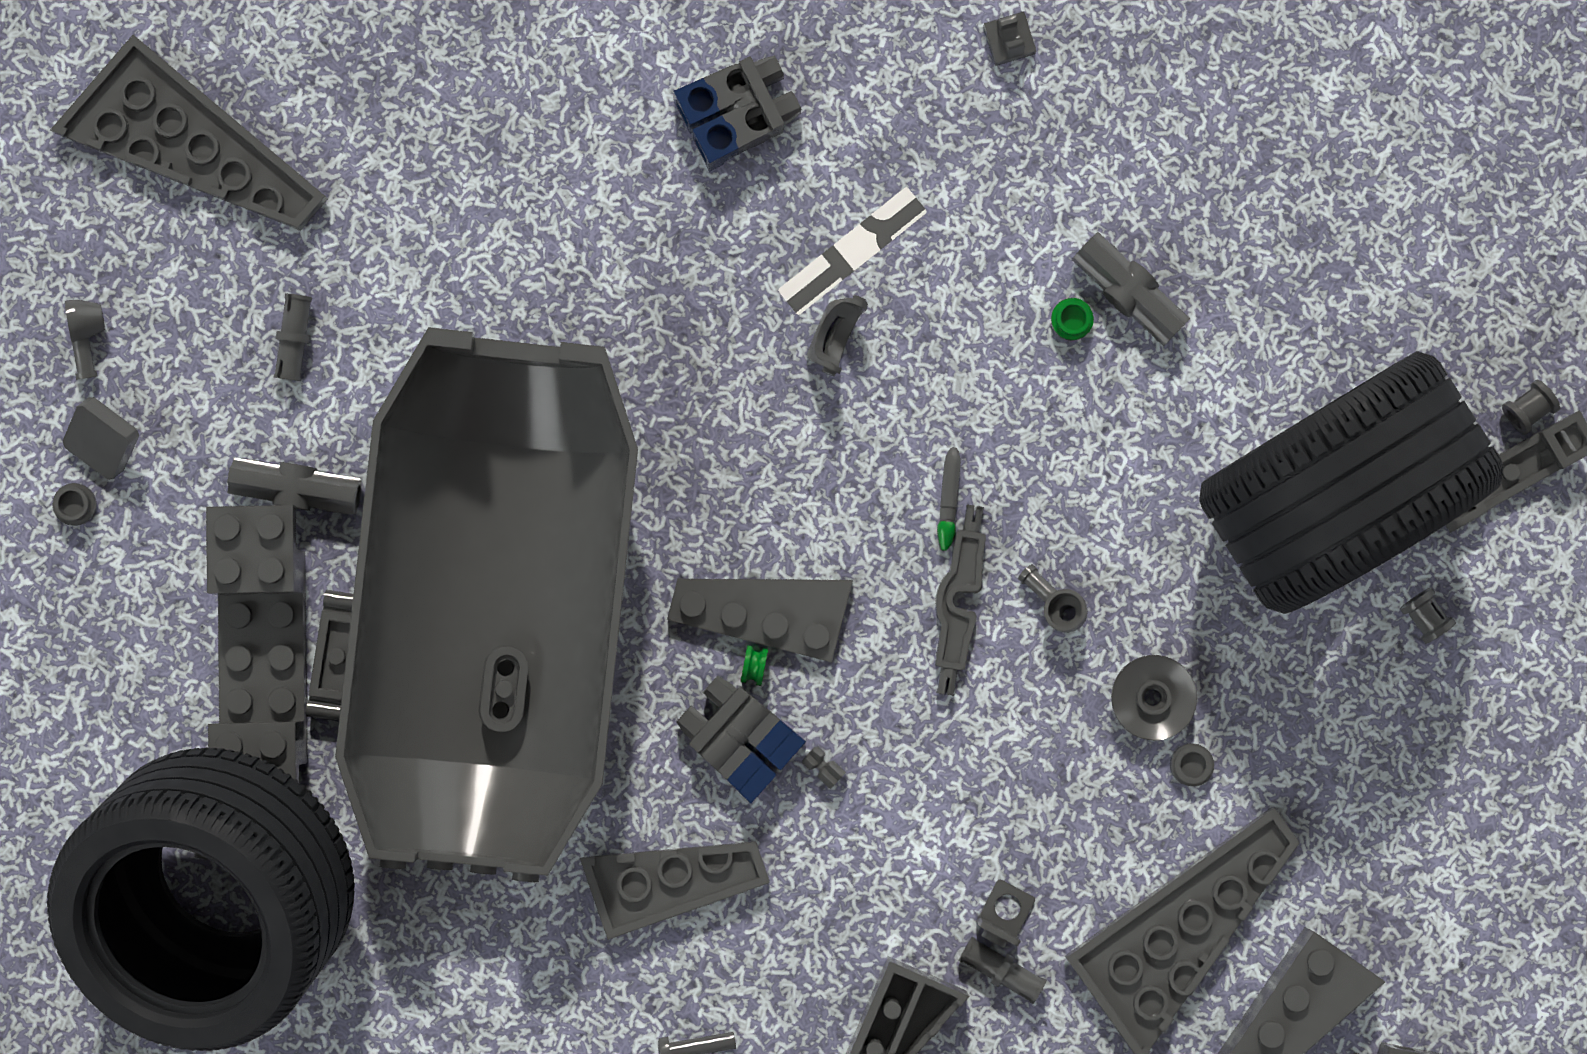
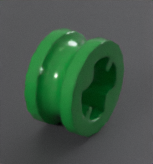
M747 645L741 683L754 680L757 686H762L768 649L763 648L762 651L756 652L753 646Z

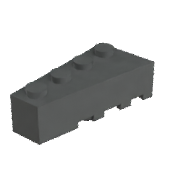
M1304 927L1218 1054H1305L1381 987L1385 981L1319 934Z

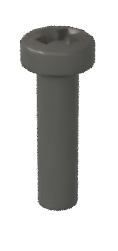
M734 1032L669 1043L668 1036L658 1039L659 1054H709L736 1049Z

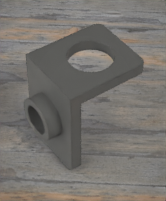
M1001 879L997 880L976 920L977 924L984 929L981 936L1003 948L1007 942L1019 946L1021 940L1017 935L1035 902V898ZM1006 894L1015 896L1020 903L1018 915L1010 920L1000 918L995 911L996 901L999 897Z

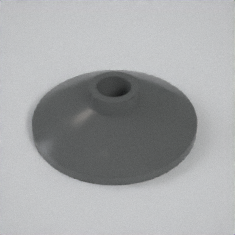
M1147 655L1129 662L1119 672L1112 687L1111 703L1117 720L1129 733L1145 740H1164L1180 733L1192 720L1197 706V690L1191 675L1180 663L1166 656ZM1150 689L1156 690L1160 695L1159 702L1154 706L1148 705L1144 698L1146 692Z

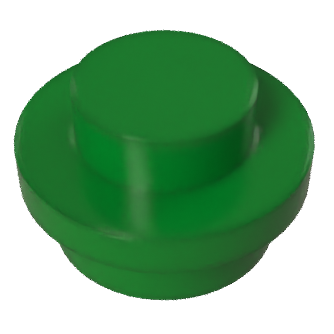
M1078 298L1062 300L1055 306L1051 314V325L1055 333L1061 338L1070 341L1085 337L1090 332L1094 322L1090 306Z

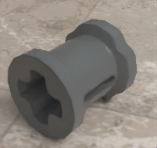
M1538 379L1530 384L1531 389L1514 402L1507 401L1502 405L1505 416L1514 428L1523 435L1531 432L1532 425L1549 412L1554 414L1560 410V403L1555 394Z
M1432 587L1422 591L1400 608L1402 614H1409L1422 632L1421 638L1425 644L1437 639L1456 624L1452 617H1447L1434 599L1435 591Z

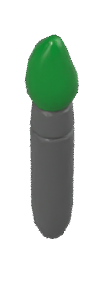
M956 447L950 448L947 452L943 469L940 521L937 525L938 542L942 551L948 550L956 534L954 521L961 467L960 453Z

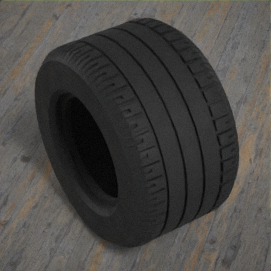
M1419 351L1410 354L1201 483L1199 501L1208 519L1214 518L1212 525L1223 542L1228 540L1225 546L1237 564L1242 563L1239 567L1250 586H1256L1253 591L1266 608L1287 614L1330 594L1433 534L1480 503L1500 487L1504 468L1501 457L1494 446L1488 447L1491 444L1490 440L1479 424H1473L1476 418L1466 402L1459 401L1462 398L1461 394L1450 378L1445 379L1448 373L1441 362L1434 356Z
M207 747L180 750L154 759L133 772L73 831L60 850L51 872L47 893L48 923L50 924L49 928L52 933L51 937L54 941V946L58 956L61 958L62 964L65 966V970L82 994L100 1012L114 1023L141 1038L143 1037L148 1041H153L163 1046H170L181 1050L188 1049L190 1051L228 1049L245 1044L267 1033L289 1015L341 944L349 926L355 895L352 861L349 857V850L346 849V842L343 841V835L339 832L338 826L335 825L334 819L330 817V813L324 810L325 806L318 802L319 799L312 796L313 793L310 790L307 791L305 789V785H300L296 778L294 780L289 773L285 774L284 770L278 769L276 765H269L266 760L261 761L259 757H252L247 753L244 755L240 751L235 752L234 750H226L224 748L209 749ZM163 847L178 848L199 854L227 871L250 898L259 918L261 929L250 932H227L210 927L190 915L177 902L166 883L162 869Z

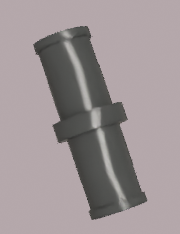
M285 293L281 331H276L275 339L279 340V347L273 377L301 381L305 344L310 343V335H306L312 297Z
M971 937L958 961L964 962L991 978L990 983L994 986L999 987L1001 984L1034 1004L1047 980L1013 962L1015 957L1007 953L1003 956L975 940L976 938Z

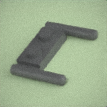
M332 590L325 591L308 694L309 700L306 707L307 717L339 721L353 602L352 593Z

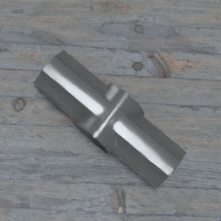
M1099 232L1091 237L1072 258V261L1103 289L1102 293L1105 298L1120 313L1127 317L1132 316L1163 346L1190 320L1179 307L1158 289V282L1143 266L1135 261H1128Z
M233 458L227 479L228 494L273 501V505H294L296 509L310 511V508L345 515H356L362 491V480L359 478L317 472V468L280 462L279 465L244 458Z

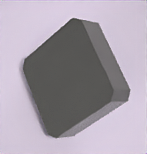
M88 397L76 407L62 442L65 449L104 478L110 480L124 471L139 438V433L134 426L95 397Z

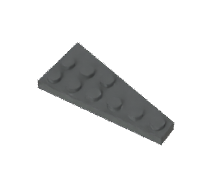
M132 35L50 129L54 134L300 231L328 200L317 188L135 35Z
M1269 808L1065 955L1067 961L1134 1054H1149L1151 1052L1150 1049L1162 1032L1167 1030L1174 1020L1173 1017L1187 997L1192 995L1229 943L1232 934L1252 911V906L1262 892L1272 883L1300 844L1276 808Z

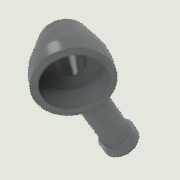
M85 300L65 301V310L77 373H75L76 380L98 377L97 370L94 371L89 338L105 331L101 304Z
M1033 564L1026 567L1019 575L1018 580L1022 584H1026L1045 602L1044 616L1048 624L1053 629L1064 633L1074 632L1081 628L1088 614L1087 604L1083 597L1071 589L1057 591L1037 572L1038 569ZM1068 608H1074L1076 610L1074 619L1064 621V611Z

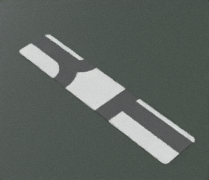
M905 187L781 286L778 290L796 314L800 315L925 215L926 209L910 189Z

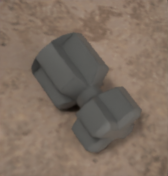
M816 746L804 757L802 763L809 770L817 768L819 770L818 778L831 789L846 772L834 761L826 763L824 761L825 752Z

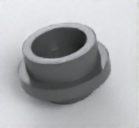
M70 483L62 486L56 492L52 506L54 514L61 522L67 525L78 526L85 524L93 517L97 503L94 493L88 487L78 483Z

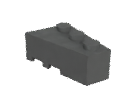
M887 956L846 1054H917L938 1033L942 1025L957 1008L961 1007L970 996L966 990Z

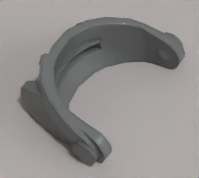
M853 295V298L837 299L831 301L826 306L806 354L808 359L824 366L822 372L831 376H835L836 373L840 374L842 370L839 367L841 356L858 318L867 310L868 303L866 299ZM837 317L838 320L835 322V324L833 325L831 331L829 332V335H828V338H827V341H826V344H825V351H824V353H823V344H824V340H825L826 333H827V331H828L830 325L832 324V322H833V321L835 320V318Z

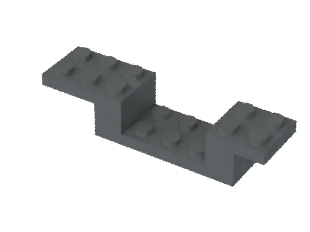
M296 506L206 507L207 593L218 595L219 723L208 724V748L230 749L235 752L240 751L244 755L247 753L252 757H259L261 761L266 760L269 765H276L278 769H283L285 774L289 773L294 780L296 778L299 781V765L308 764L306 716L305 551L296 549Z

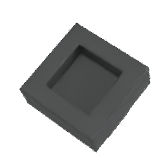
M1024 11L984 23L983 29L995 66L1036 54V47Z

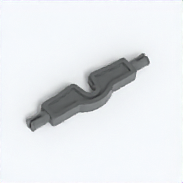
M966 505L963 530H958L955 534L950 570L941 580L935 598L936 615L941 624L935 665L941 667L936 693L945 694L948 678L946 695L951 696L955 695L957 670L965 669L968 648L977 618L975 612L964 608H957L953 603V596L957 592L976 594L980 592L982 587V565L986 535L980 533L984 507L976 506L974 522H972L975 505Z

